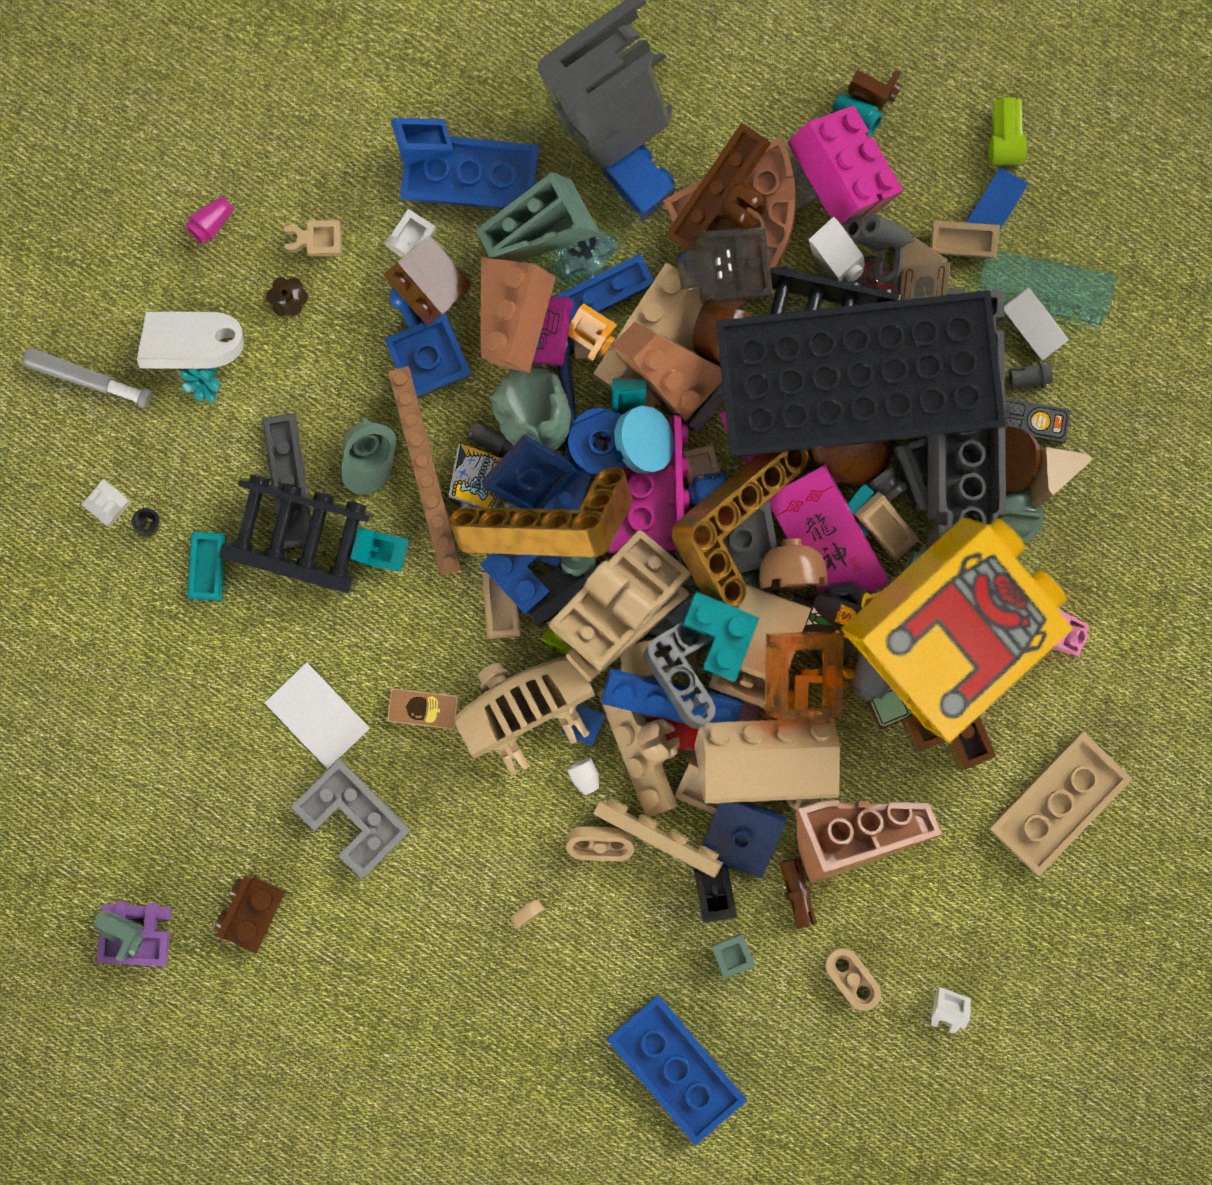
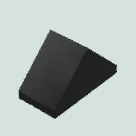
M723 864L715 878L693 867L702 922L707 923L737 918L728 866Z

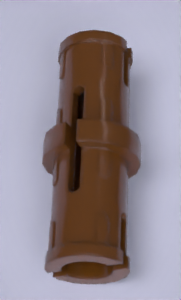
M800 857L779 862L787 891L784 893L785 899L790 902L796 929L816 925L817 920L809 896L812 892L810 886L806 885Z

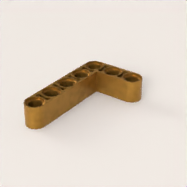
M808 450L755 456L676 522L672 530L673 542L703 595L732 607H737L743 603L747 595V587L722 539L804 471L809 462Z
M611 467L597 474L579 510L464 507L450 515L449 523L458 548L462 552L597 557L610 549L632 505L633 499L624 470L618 467Z

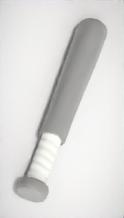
M33 348L27 349L22 358L23 365L27 368L105 394L112 393L137 402V405L144 409L149 406L152 399V391L150 389L143 388L138 390L131 386L117 383L109 376Z

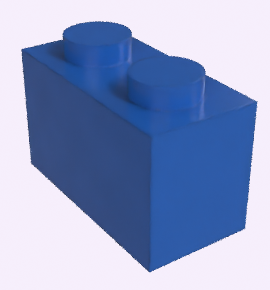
M644 144L609 167H601V174L643 221L664 205V199L674 195L675 188L673 186V183H675L673 177L665 168L661 167L658 169L651 161L653 158L652 154Z

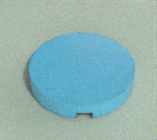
M642 405L628 410L618 419L614 430L615 446L617 452L621 451L624 457L621 460L634 472L649 474L664 469L671 461L674 452V435L664 415L653 407Z

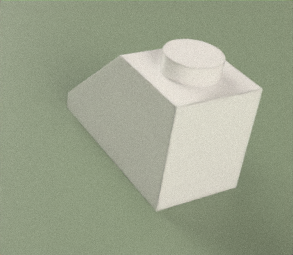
M835 217L831 218L808 239L814 261L832 280L854 282L863 273V267L865 266L863 254Z

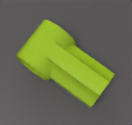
M1006 97L994 100L992 103V136L989 141L988 154L990 166L1025 165L1027 139L1022 131V100Z

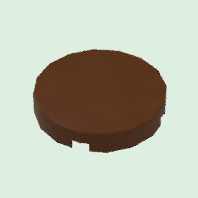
M1007 426L1005 427L1006 494L1020 492L1032 484L1036 478L1034 475L1037 473V469L1041 467L1042 455L1041 448L1035 437L1021 428Z

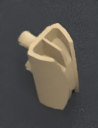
M566 656L558 657L526 669L489 689L461 710L454 717L456 720L454 723L474 759L491 750H498L509 770L510 776H513L517 773L512 757H515L524 770L530 766L516 742L517 736L551 718H558L570 744L577 742L572 725L576 726L584 738L587 737L590 733L582 722L576 707L578 706L577 704L591 698L595 693L589 682L571 664Z

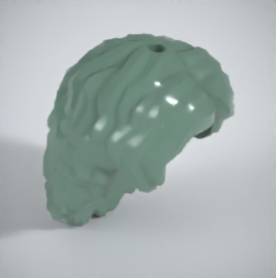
M532 365L530 373L510 370L508 375L502 377L501 382L495 388L494 395L490 396L489 399L492 401L495 419L500 423V430L505 439L514 446L525 434L553 451L559 448L569 433L571 409L557 374H551L548 370L542 371L539 367Z

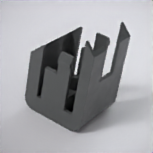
M624 0L545 55L537 65L539 75L564 130L598 167H609L617 163L667 128L670 123L673 110L672 105L665 106L660 88L652 71V67L665 59L666 54H653L648 41L640 40L620 55H617V53L640 38L638 32L629 24L639 18L636 10L647 3L646 0Z

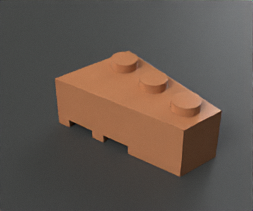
M481 257V358L503 369L530 373L556 276L535 264Z
M635 321L612 345L613 349L640 380H647L646 387L662 406L675 415H681V419L684 421L696 411L722 382L721 367Z

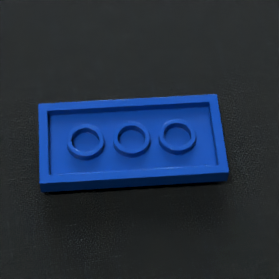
M450 136L453 146L452 152L403 166L400 198L405 201L503 210L536 184L539 145Z
M659 994L653 997L607 1037L610 1045L695 1146L747 1102L746 1097Z

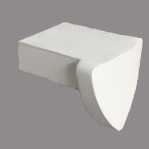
M408 209L391 236L389 235L384 243L403 258L423 239L432 237L437 229L436 226Z

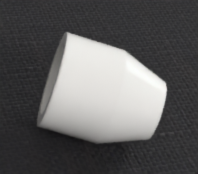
M591 758L581 760L567 768L573 784L584 795L599 789L598 772Z

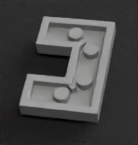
M338 759L291 806L314 831L338 808L362 830L338 855L361 879H364L411 832L409 827L341 759Z

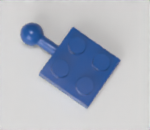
M393 287L389 293V301L395 309L401 310L408 329L389 336L384 340L396 368L410 367L417 398L419 399L472 376L446 313L442 314L428 326L424 322L420 323L416 312Z

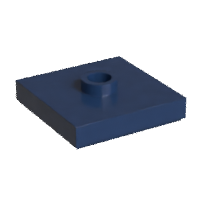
M524 434L481 482L484 489L519 508L541 509L577 471L574 462Z
M749 802L719 803L702 846L718 853L717 860L723 862V864L762 879L785 826L787 817Z

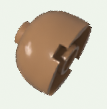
M801 539L781 540V546L768 551L760 565L759 580L761 590L768 588V591L805 590L807 584H815V588H822L828 585L827 570L822 555L815 548L802 545Z

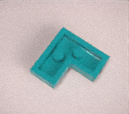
M696 592L682 625L714 638L702 670L735 682L760 617Z

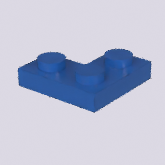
M490 554L480 566L524 614L529 613L551 592L529 568L540 555Z

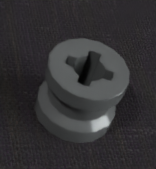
M893 466L867 485L875 493L878 491L882 493L889 502L909 487L905 481H900L897 478L896 470Z

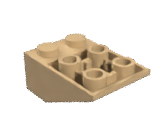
M747 584V595L738 609L760 617L736 681L731 682L712 674L708 687L773 711L811 608Z

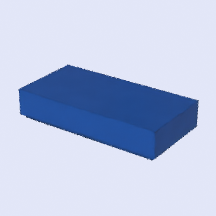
M1000 167L966 223L1000 225L1001 230L1028 183Z

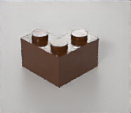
M915 715L902 720L914 751H923L946 741L926 729ZM980 716L972 721L950 743L947 742L959 770H967L997 757Z

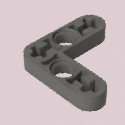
M682 622L654 638L644 651V659L683 721L692 728H702L713 719L715 705L685 658L711 644L714 638L682 625ZM682 630L692 631L697 637L696 644L693 646L684 644L681 641L680 632ZM657 648L659 650L665 649L668 652L665 659L663 657H655L654 653ZM675 662L677 666L673 667L666 674L663 670H665V668L668 665L670 667ZM672 675H683L688 681L687 690L679 691L675 689L671 683ZM694 691L696 695L684 703L682 699ZM702 706L705 709L702 716H694L691 712L695 707L699 708Z

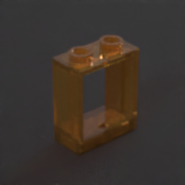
M829 631L766 633L765 715L778 719L777 723L781 725H797L798 719L809 718L808 722L829 723V717H842L843 634ZM823 649L822 706L788 707L789 650Z

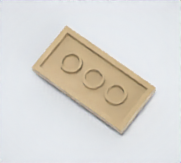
M1080 731L988 829L1033 873L1040 876L1126 787L1132 778L1084 731Z

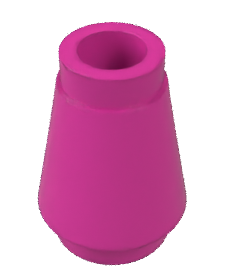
M219 196L216 200L190 215L185 228L199 243L204 245L208 240L213 241L230 214L234 211V208L224 197Z

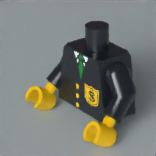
M852 580L831 583L827 587L820 588L815 601L795 594L793 602L811 608L801 637L805 639V645L819 664L830 674V683L835 688L848 687L842 680L843 675L846 678H854V670L842 668L843 664L847 665L855 645L841 628L879 594H872L869 589Z

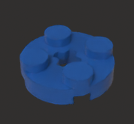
M605 408L590 409L579 415L569 430L567 448L570 458L588 476H597L599 472L607 468L618 467L623 469L626 466L621 460L624 459L621 451L617 452L614 438V430L621 414H616ZM596 434H600L602 438L608 437L610 439V442L606 445L607 450L601 451L600 448L595 449L592 444L595 442Z

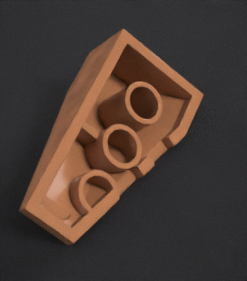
M825 800L796 810L798 853L810 883L845 873L942 835L929 803L890 802L889 804L869 803V801L849 803L839 802V800Z

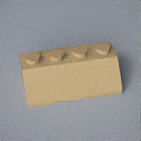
M666 262L613 344L635 321L692 351L693 329L702 305L704 303L716 304L712 296L694 279H686L683 272ZM611 345L594 371L593 381L612 392L613 378L640 379ZM646 387L645 406L655 408L658 400Z
M834 718L708 723L705 727L698 730L694 746L704 804L836 798L839 796L840 744Z

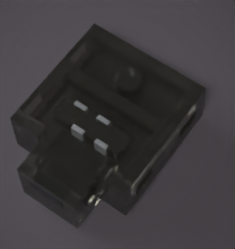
M765 228L702 231L693 237L694 250L685 251L677 256L681 290L699 288L701 304L763 300L773 295Z

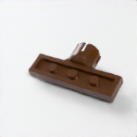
M741 123L665 236L695 256L714 226L721 219H727L742 230H748L755 226L758 220L751 217L752 214L747 209L749 207L758 214L763 215L767 201L762 193L747 184V179L771 142Z

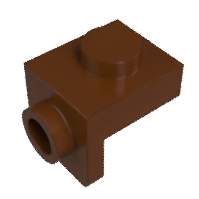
M895 69L886 85L857 70L847 93L851 94L852 98L876 106L882 111L887 100L892 103L894 102L902 87L897 82L901 72Z

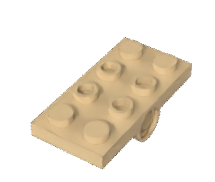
M639 529L609 561H604L591 574L581 591L550 622L549 628L601 672L687 581L691 572Z

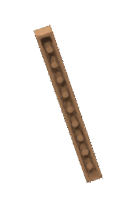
M406 366L388 371L440 574L445 575L460 571L462 567L449 523L410 367Z

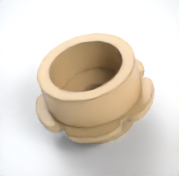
M493 663L485 667L478 674V678L482 683L480 685L481 690L491 689L508 679L510 672L504 669L501 663Z

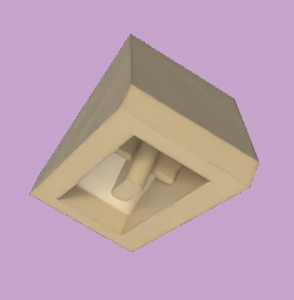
M1045 447L1041 451V467L1037 469V473L1034 475L1036 478L1031 484L1032 504L1036 509L1054 496L1093 460L1089 454Z

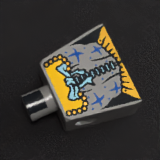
M459 443L449 490L450 500L460 503V509L464 507L499 508L504 499L484 489L481 481L502 458Z

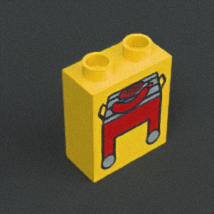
M964 517L961 518L841 628L844 634L921 724L949 743L1073 629L1058 610L1067 601L1064 591L1042 570H1037L1032 576L1027 573L1016 559L1026 549L1023 541L1010 526L998 518L990 525Z

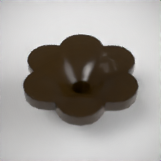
M283 277L276 278L273 282V288L268 290L266 294L268 302L272 304L274 313L279 316L286 315L287 313L291 316L300 314L302 305L309 298L307 291L302 288V282L296 277L289 278L288 280Z

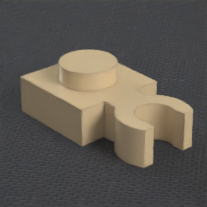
M340 220L307 221V230H301L294 225L284 227L285 234L297 236L295 243L284 244V249L287 252L296 253L302 250L303 247H307L309 257L342 256V223Z

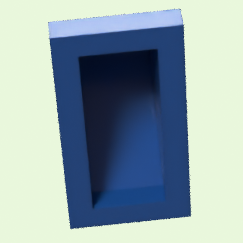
M393 118L390 120L404 166L453 151L445 119Z

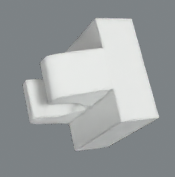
M103 479L82 503V506L106 526L111 527L131 501Z
M938 987L934 996L932 1026L937 1027L939 1021L942 1020L950 1023V1033H956L960 1028L965 1029L970 1020L971 998Z

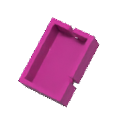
M855 106L809 121L787 142L830 218L835 217L841 226L847 224L853 217L862 218L882 210L904 191L873 137L867 138L866 133L869 130Z

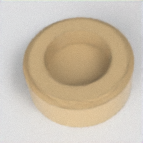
M535 899L517 911L511 917V921L519 930L543 913L545 908L539 900Z

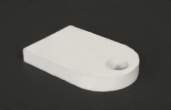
M146 312L137 356L139 368H216L226 365L237 358L243 349L244 338L242 328L235 318L219 312ZM224 338L233 339L229 342H220V340Z

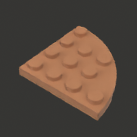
M781 136L771 141L770 146L747 179V184L762 193L767 201L763 215L758 214L749 207L747 209L752 214L751 217L758 220L757 224L751 229L742 230L727 219H721L714 226L695 256L690 253L717 306L739 310L753 299L768 282L770 268L778 267L790 241L796 211V185L791 160ZM703 179L663 200L673 222ZM727 250H729L730 253L729 258H727V252H725ZM716 258H720L719 266H716ZM727 264H731L732 271L728 272L729 266ZM719 271L722 272L721 279H717V272Z

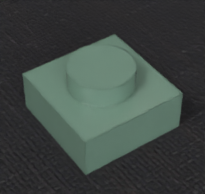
M742 933L711 945L724 979L756 966Z

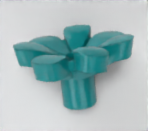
M184 368L179 372L181 378L186 380L181 385L184 392L190 393L194 390L195 399L201 402L204 399L209 403L215 400L216 392L221 386L220 382L215 379L218 374L215 368H204L203 370L202 368Z

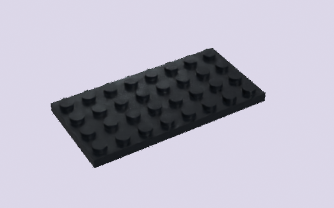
M990 290L716 321L730 458L1006 427Z

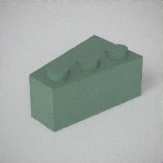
M554 172L548 174L476 230L490 258L516 262L601 235L572 180Z

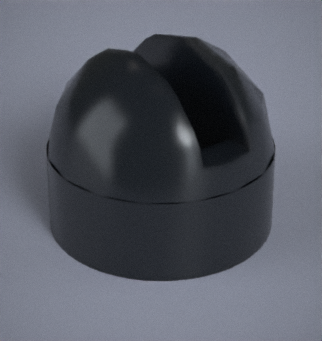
M150 508L139 509L132 517L133 529L142 537L154 536L160 527L158 514ZM148 518L152 519L148 529H144Z

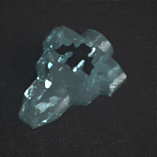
M598 228L601 235L556 249L560 258L556 266L562 280L580 274L583 275L585 280H588L604 272L609 267L605 260L620 249L619 244L611 234H603Z

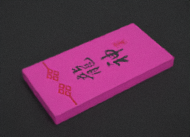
M825 464L789 482L769 499L770 508L788 539H801L802 545L813 547L820 552L826 565L828 585L852 580L873 592L889 584L888 576Z

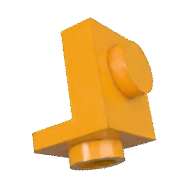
M583 303L570 323L568 336L591 351L587 358L593 362L600 353L605 356L615 341V338L611 335L617 324Z
M801 669V675L793 676L792 689L786 690V709L791 710V717H808L809 684H829V677L821 676V670Z

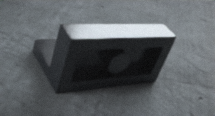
M560 563L559 567L556 566L540 577V580L551 592L529 612L538 627L540 628L554 618L581 591L588 580L583 573L580 576L562 573V563Z

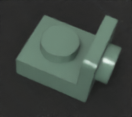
M109 910L98 913L93 926L101 930L100 935L115 942H119L120 939L124 940L116 959L123 962L129 959L130 956L135 957L144 941V938L140 936L144 927Z

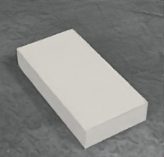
M1029 287L1025 288L1004 305V313L1040 360L1043 361L1069 341L1068 337Z

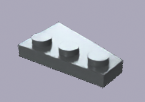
M769 500L722 539L740 573L759 569L765 554L771 549L777 548ZM679 551L674 552L676 560L687 568ZM692 575L682 585L683 588L696 585Z

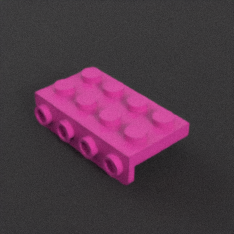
M674 415L673 419H667L674 435V452L671 461L664 469L649 474L634 472L627 466L623 468L633 501L608 550V554L617 553L639 529L666 552L674 553L678 550L672 539V530L676 522L684 516V510H689V490H683V477H688L689 462L688 457H682V444H687L688 427L687 424H681V415ZM606 437L607 445L610 442V439L608 437Z

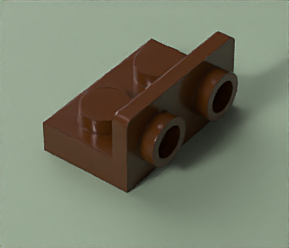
M252 874L245 875L242 880L238 878L229 894V897L233 898L228 911L223 909L215 924V928L219 930L216 939L220 941L227 940L255 954L258 953L287 890Z

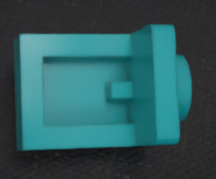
M358 528L352 548L351 560L367 566L401 572L409 540L373 532L365 528Z

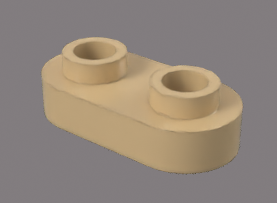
M580 826L568 833L566 850L570 856L578 860L624 861L634 853V836L616 827Z
M847 948L832 950L825 959V970L829 977L854 1008L861 1011L873 1009L881 998L879 984L854 952ZM842 958L846 959L848 963L847 968L843 971L837 970L836 962ZM860 986L868 988V995L864 998H859L856 994Z

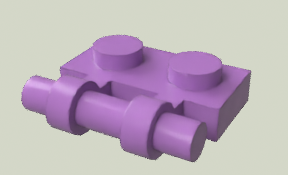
M117 901L116 904L102 905L101 912L109 910L126 919H144V929L140 935L144 938V941L135 957L130 956L129 959L121 962L116 959V956L124 940L120 939L119 942L111 941L101 936V930L99 929L97 963L147 966L168 965L170 931L157 930L158 920L171 921V907H159L158 903H147L146 906L129 905L127 901Z

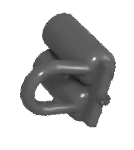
M871 214L865 220L858 217L851 218L844 229L852 241L877 251L874 272L880 282L890 283L899 276L903 266L904 247L908 243L915 241L906 227L879 215ZM889 247L896 248L894 269L889 275L884 276L882 268L885 261V250Z

